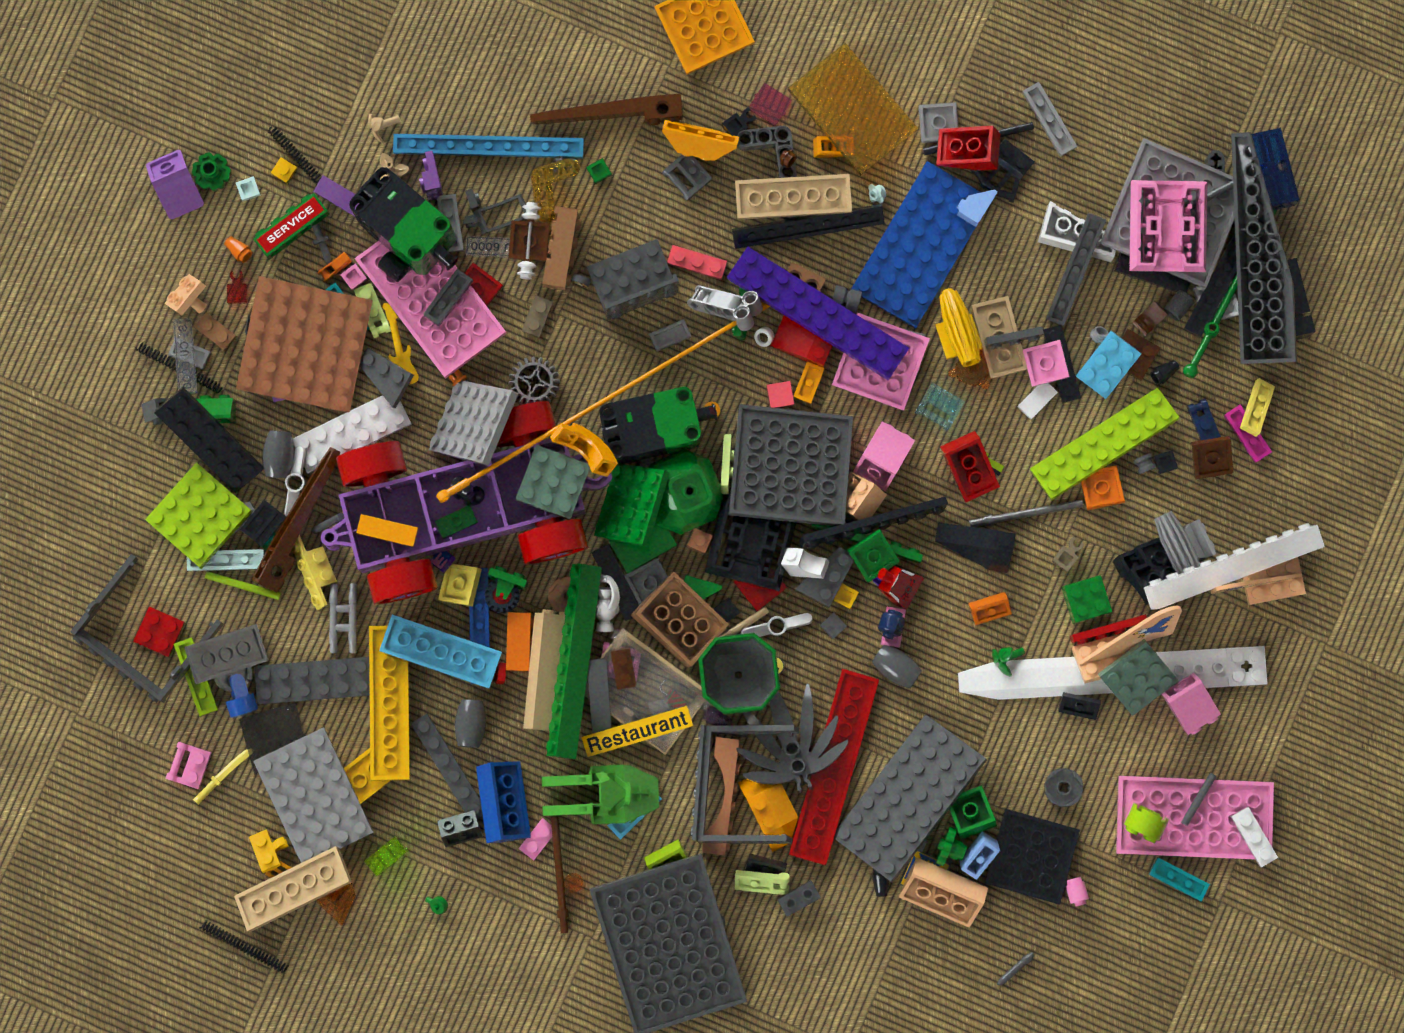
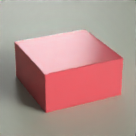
M790 381L766 386L770 408L794 406Z

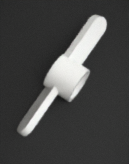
M300 446L294 450L291 474L285 480V486L288 489L284 512L286 517L306 485V480L302 476L306 451L305 448ZM293 476H299L302 479V486L297 490H293L289 486V480Z
M809 613L788 618L774 616L767 623L744 628L741 634L755 633L759 637L769 634L780 636L786 630L811 624L813 619ZM775 619L781 620L784 624V629L780 633H774L770 629V623Z

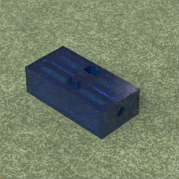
M1281 128L1251 134L1272 209L1278 210L1295 206L1300 199Z

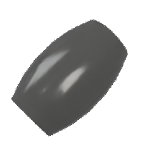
M270 430L263 448L265 476L286 478L290 473L294 459L293 437L291 432Z
M887 645L882 646L872 661L873 665L884 677L899 686L909 689L922 672L911 657Z
M461 700L456 712L454 727L458 747H480L486 728V713L483 701Z

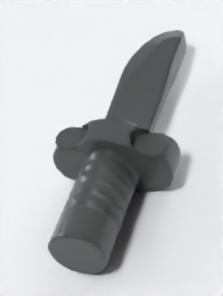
M319 224L313 225L312 228L317 238L313 240V244H319L325 263L329 264L331 262V255L325 242L330 239L328 236H323Z

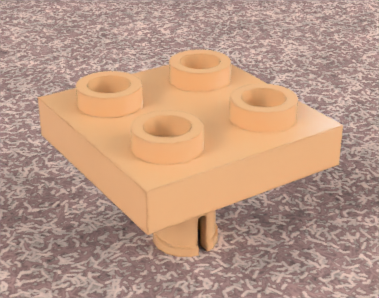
M188 274V276L181 279L179 287L168 295L165 304L181 316L190 306L197 313H201L206 308V304L198 296L206 285Z

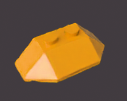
M665 120L662 129L663 134L677 153H681L686 157H699L704 161H715L737 149L739 140L738 136H732L725 132Z
M748 779L738 782L763 835L786 834L792 838L798 815L783 785L762 784ZM788 844L768 845L771 851L774 852Z

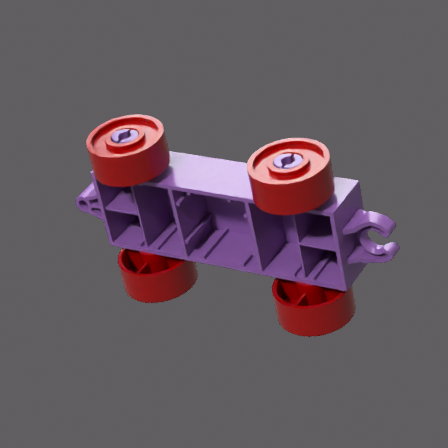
M549 401L532 402L512 408L496 448L514 446L515 448L494 453L489 466L556 427ZM551 438L540 441L471 482L473 487H481L485 493L484 499L480 504L471 506L478 523L443 539L435 521L467 505L464 504L462 498L457 500L453 495L446 502L440 503L436 497L437 493L441 490L449 489L454 478L462 476L468 479L489 466L471 461H463L389 481L390 478L407 471L400 442L388 441L360 447L337 456L336 461L343 487L364 485V488L339 494L344 519L331 529L324 530L321 534V541L332 551L339 550L341 546L352 547L357 568L361 573L381 569L366 576L374 605L409 599L438 588L431 559L411 560L531 528L535 529L523 532L517 536L525 565L566 557L589 548L582 520H565L566 518L515 499L536 445L587 463V461L581 454L570 456L567 446L554 443ZM609 474L608 477L601 475L596 479L587 476L581 492L586 490L596 491L607 487L612 481V475ZM581 494L571 518L586 514ZM361 514L418 527L414 547L357 534Z

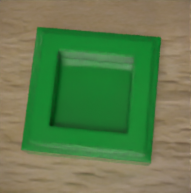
M603 158L586 167L595 184L612 176Z

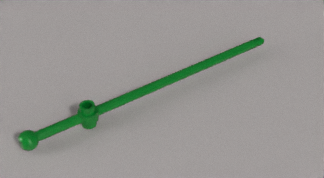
M1284 181L1281 186L1283 198L1290 187V182L1288 183L1285 190L1283 189L1286 181ZM1272 203V209H1273V212H1274V216H1275V214H1276V212H1277V210H1278L1280 204L1273 205V203ZM1237 273L1212 322L1205 325V335L1191 363L1183 368V374L1188 378L1197 376V366L1208 344L1219 333L1220 328L1218 325L1237 290Z

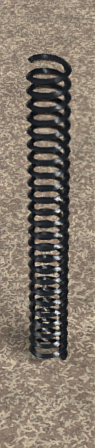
M270 127L268 130L270 136L276 139L275 141L283 147V150H286V153L291 155L293 161H296V164L301 166L306 175H309L311 180H314V183L317 185L321 179V174L319 173L313 178L318 173L316 171L311 175L316 168L312 169L313 165L305 170L311 163L303 167L308 162L306 160L301 164L306 157H303V154L295 159L300 154L298 152L293 156L298 149H295V146L287 151L293 143L285 148L290 143V141L286 142L288 138H285V135L277 140L283 132L275 137L280 130H277L278 127H275L269 132L272 128Z
M143 342L140 344L138 349L137 347H135V350H139V353L142 352L143 355L145 354L146 356H149V358H152V360H156V362L159 361V363H162V365L169 367V369L172 368L173 371H179V374H182V366H180L179 369L177 366L174 368L177 360H175L173 365L171 366V363L174 360L172 358L170 363L167 365L170 359L169 356L166 362L164 363L167 354L161 361L163 353H161L159 359L157 360L160 351H158L156 357L154 358L157 349H155L152 356H150L154 349L153 347L151 348L148 354L147 352L150 349V346H148L146 351L144 352V349L146 348L147 344L144 345L141 351L140 349L143 346ZM194 369L191 370V373L188 376L191 377V374L193 373ZM197 370L194 372L193 376L191 377L192 381H195L194 377H195V374L197 373ZM200 372L197 374L196 383H199V385L202 384L203 387L206 386V388H209V390H212L213 392L216 391V394L220 393V391L223 389V387H221L218 391V388L220 386L219 383L217 385V388L214 390L217 381H215L213 387L211 388V385L214 382V380H212L209 386L207 387L210 378H208L207 382L204 384L205 380L207 379V376H205L204 380L201 382L204 374L201 375L199 380L198 377L200 376Z
M207 920L199 927V929L203 928V931L206 930V933L213 934V937H220V940L223 939V942L230 943V946L233 945L234 948L237 946V950L240 949L244 953L247 952V955L250 954V957L254 956V959L257 958V961H264V964H267V966L271 965V968L274 967V970L278 968V972L281 971V974L289 967L287 965L284 969L286 963L281 966L282 961L278 964L279 959L274 963L275 957L270 962L272 955L267 960L269 954L267 953L264 957L265 951L260 956L262 949L258 954V948L254 951L255 946L250 950L252 944L247 948L248 942L243 947L245 940L239 946L241 939L236 943L238 937L233 941L235 936L233 935L229 940L231 933L226 938L228 931L223 935V929L219 934L221 927L216 932L218 926L213 929L214 924H212L209 928L211 922L206 926Z

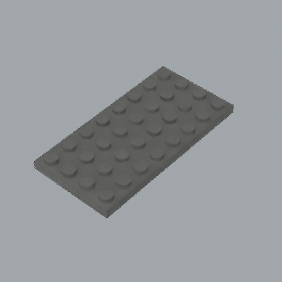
M925 714L837 828L834 839L893 883L987 759Z

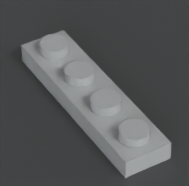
M1038 82L1023 90L1022 94L1059 156L1061 157L1077 148L1075 141L1041 84Z

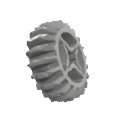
M534 356L531 358V363L528 362L527 358H524L525 365H522L519 361L517 364L520 369L512 368L516 375L509 374V377L514 379V381L508 382L510 386H515L510 390L518 393L516 399L521 397L519 404L522 405L524 401H527V404L545 399L551 403L549 396L556 397V394L552 391H559V387L554 384L560 383L559 379H554L559 376V373H552L555 366L553 365L548 368L550 363L548 360L542 364V357L538 359V363L535 362ZM535 368L532 375L521 376L527 369ZM541 369L549 375L550 384L540 379ZM537 377V382H540V384H535L532 389L529 381H533ZM519 381L528 385V395L523 394L519 389ZM538 389H548L543 395L533 397Z

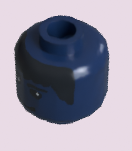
M888 610V612L882 613L878 630L883 633L882 636L884 638L893 640L894 637L902 635L906 622L905 618L902 617V613L895 610Z

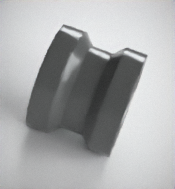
M1151 453L1133 460L1134 464L1139 468V475L1157 468L1156 464L1152 462Z

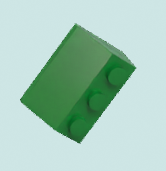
M202 395L200 399H196L220 424L236 423V400L230 398V395H219V398Z

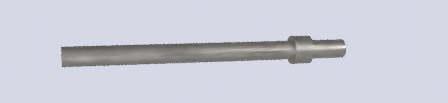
M1076 500L994 516L992 514L984 515L983 518L969 520L970 527L993 526L994 523L1080 508L1083 507L1082 500Z

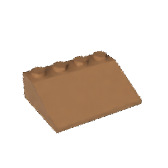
M672 572L631 614L685 668L692 667L713 639L718 637L729 625L675 572Z

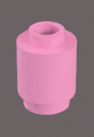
M1081 877L1067 880L1066 890L1070 904L1074 903L1075 907L1086 904L1089 896L1085 882L1082 881Z

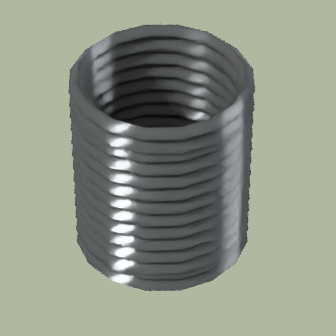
M1179 290L1164 307V310L1171 318L1180 321L1195 302L1190 295Z

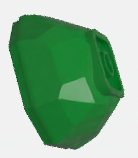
M684 449L650 464L649 468L670 472L655 525L681 535L716 519L725 494L721 493V484L710 459ZM688 487L692 490L690 495L686 493Z

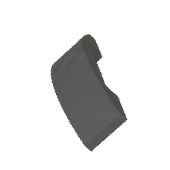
M607 658L589 660L588 680L592 733L612 728Z

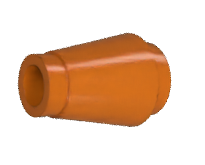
M232 236L227 238L224 243L238 262H247L253 254L251 247Z

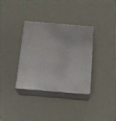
M833 612L820 627L834 639L847 625Z

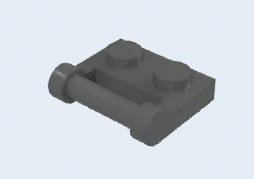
M681 155L662 172L680 190L686 201L690 200L698 191L712 181V177L693 156L686 157ZM677 168L693 188L689 190L673 171Z

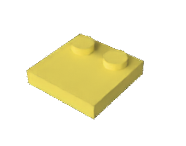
M451 564L444 573L438 600L473 607L482 569Z

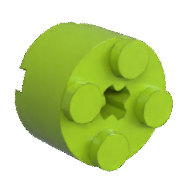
M1133 803L1124 823L1125 829L1135 835L1138 832L1143 834L1144 839L1155 843L1156 840L1160 841L1169 819L1165 817L1162 820L1161 814L1141 805L1137 808L1138 805Z

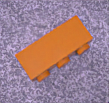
M508 612L506 671L529 672L532 645L531 629H533L534 617H532L531 613Z

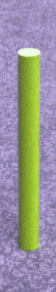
M209 571L205 575V579L279 600L281 596L280 592L276 593L270 589Z

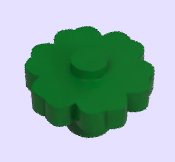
M210 152L200 155L199 162L193 163L192 175L196 178L195 183L203 190L210 188L215 192L223 189L224 182H228L231 175V169L227 166L228 161L220 154L213 156Z
M949 826L944 838L940 839L937 846L939 852L936 864L944 866L948 857L954 860L963 859L967 845L955 839L956 828Z

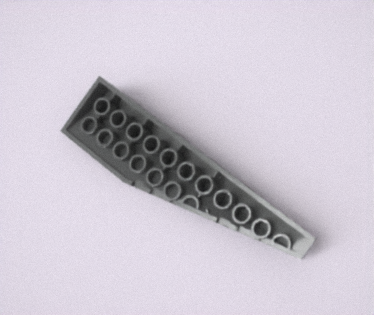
M1251 132L1231 134L1240 361L1241 364L1297 362L1294 283Z

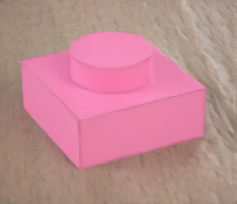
M356 263L340 274L352 291L368 280Z

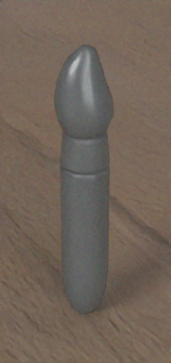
M1031 952L1024 955L1017 964L1000 977L997 985H1004L1025 964H1029L1034 957V953Z

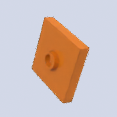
M1117 465L1102 468L1081 482L1087 510L1125 503Z

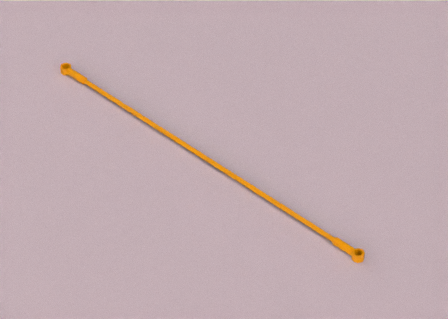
M764 302L761 303L763 306L762 311L770 307ZM736 321L709 335L564 421L562 424L569 425L736 326ZM558 426L472 477L465 478L447 490H441L437 493L436 497L440 503L446 502L452 495L469 486L471 482L552 435Z

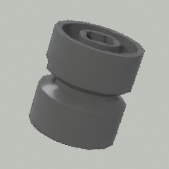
M836 285L832 300L856 314L862 291L854 289L847 291L846 287Z

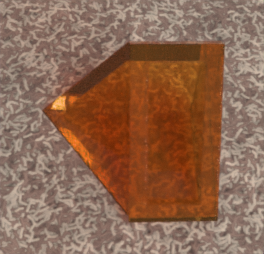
M353 883L317 899V903L341 926L356 897Z

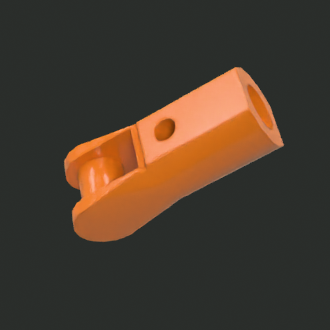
M343 252L332 262L321 268L318 274L323 276L326 283L352 261ZM332 266L335 271L330 274L328 269Z

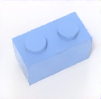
M982 831L967 849L963 859H959L961 870L977 880L999 853L998 841Z

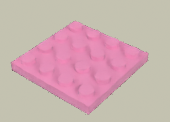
M857 313L859 317L909 347V350L889 381L843 353L832 385L904 410L930 338Z

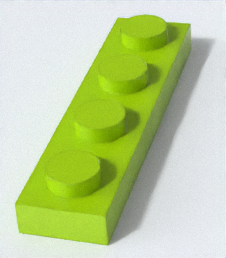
M192 637L174 644L181 665L187 658L184 647L195 644ZM190 668L185 677L199 716L201 717L219 710L209 681L195 684Z

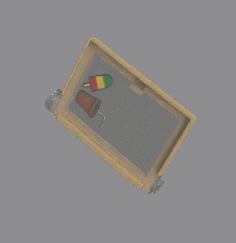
M624 628L621 630L616 629L611 636V639H613L612 643L600 657V659L607 658L611 716L622 724H627L687 706L692 720L699 709L704 712L711 704L703 698L702 687L699 683ZM630 646L637 685L636 687L617 690L610 651ZM587 675L585 697L590 699L589 680ZM684 729L645 741L666 755Z

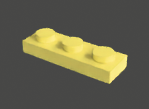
M1260 378L1255 380L1240 429L1255 437L1260 435L1275 386Z

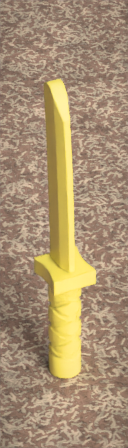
M248 749L239 754L215 777L212 776V781L193 800L199 805L217 785L220 786L222 784V780L252 755L255 750Z

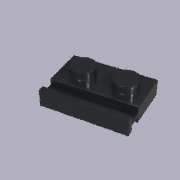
M264 499L240 530L263 547L285 520L286 516Z

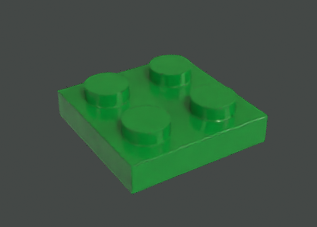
M880 529L847 550L868 583L878 577V572L882 568L888 570L900 562Z

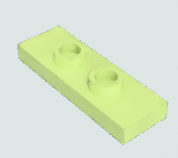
M725 434L723 438L722 494H729V479H732L733 467H730V461L734 462L735 450H731V434Z

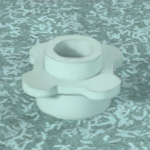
M870 184L868 186L870 201L873 203L876 201L880 204L883 203L886 197L885 188L882 185L874 186Z

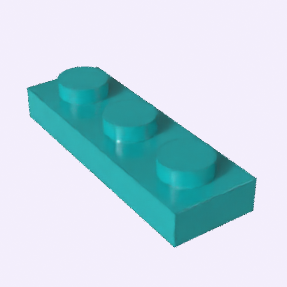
M1158 857L1148 874L1201 902L1210 886L1209 883Z

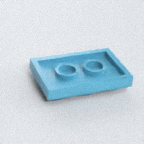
M1111 330L1077 373L1076 377L1107 399L1142 353Z

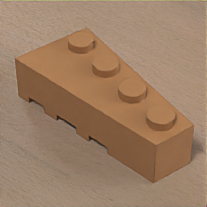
M555 206L554 213L556 217L555 221L552 222V239L549 241V256L546 259L542 284L546 288L566 291V286H570L572 275H569V269L574 267L575 256H572L573 249H577L578 238L575 237L576 230L580 231L582 219H579L577 209Z

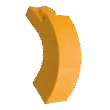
M560 423L550 436L552 442L572 448L581 454L589 464L592 473L608 477L618 464L610 448L597 435L581 425L573 423L569 426Z

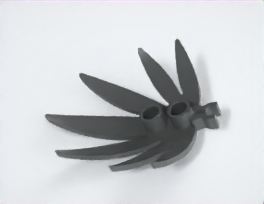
M806 684L801 709V744H798L796 734H794V737H790L789 734H777L783 750H781L771 734H755L761 744L780 762L777 763L752 751L736 748L737 752L749 762L763 769L774 771L743 773L744 778L762 784H783L795 780L798 792L802 793L800 778H803L809 790H812L813 788L808 780V776L826 769L844 752L848 746V740L834 746L822 755L834 736L838 724V716H835L816 742L812 752H809L814 723L813 701L809 684ZM778 691L770 701L774 725H794L787 706ZM742 712L748 725H763L751 712Z

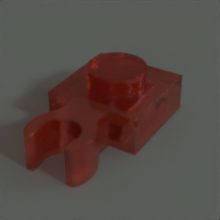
M240 270V276L234 278V272L230 271L232 284H227V303L245 304L247 303V284L241 283L243 272Z

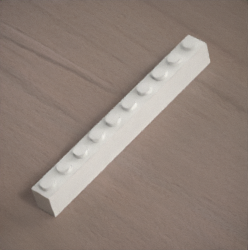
M1309 523L1298 526L1299 530L1293 531V529L1282 532L1283 536L1278 538L1277 535L1268 537L1266 542L1262 544L1260 541L1249 545L1250 548L1244 550V547L1233 550L1232 555L1223 554L1217 556L1216 561L1211 562V560L1201 562L1199 563L1200 567L1194 568V566L1185 568L1183 569L1184 573L1178 574L1175 572L1166 575L1167 579L1161 581L1159 578L1150 581V585L1144 587L1151 610L1166 607L1325 547L1318 525L1310 526Z

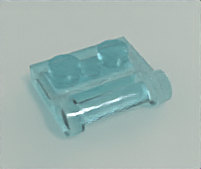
M931 383L915 413L919 416L922 414L941 425L948 432L965 401ZM928 403L949 415L948 421L926 409L925 405Z

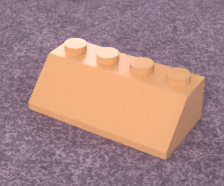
M917 857L909 870L899 898L970 928L984 905L988 888Z

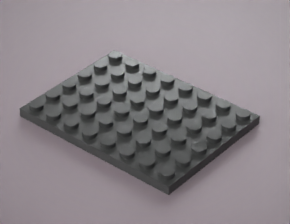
M701 853L589 888L634 1033H650L747 1002Z

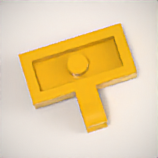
M267 829L249 837L263 873L281 866L277 851L289 847L284 837H280L272 842Z

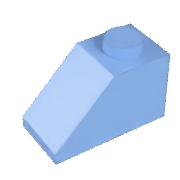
M990 190L968 195L967 199H962L957 206L959 210L957 216L977 227L998 191Z

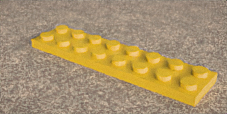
M369 626L370 781L410 780L408 661L379 651L388 626Z

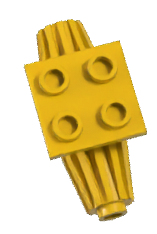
M952 288L945 289L939 296L943 322L935 324L946 360L958 357L963 367L975 365L981 360L979 350H982L983 346L972 314L969 315L958 291Z

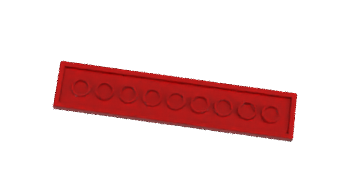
M842 669L825 729L835 716H838V724L830 744L822 755L848 740V746L829 767L811 775L810 782L813 789H807L788 855L822 865L827 864L879 679Z

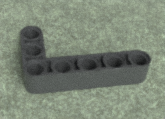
M788 127L743 130L738 133L737 147L740 150L750 151L775 148L779 178H787L782 174V171L786 169L791 170L792 176L790 177H797L795 162L791 167L787 168L781 165L780 153L782 151L793 150L792 134ZM784 132L788 138L781 140L777 135ZM767 135L769 140L761 142L759 136ZM742 137H748L750 139V143L742 144L740 142V139ZM791 216V217H785V218H786V219H793V218H798L799 216Z

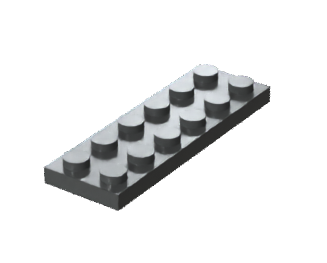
M369 657L254 666L257 705L370 696Z

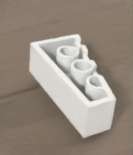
M1050 201L1046 209L1038 242L1073 251L1085 220L1072 215L1071 212L1066 209L1063 210ZM1102 230L1092 257L1111 262L1116 250L1100 244L1105 232Z

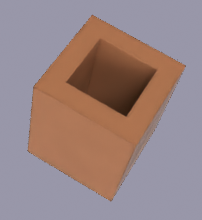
M695 528L687 548L705 555L713 536Z

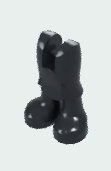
M459 476L454 478L450 486H454L464 480L465 477ZM470 483L469 486L453 496L457 500L462 498L467 506H475L483 501L485 493L481 487H473Z

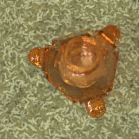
M983 349L979 350L981 359L979 363L963 367L961 362L958 361L955 369L949 370V377H957L960 382L988 389L990 386L987 381L989 373L986 360L982 355Z

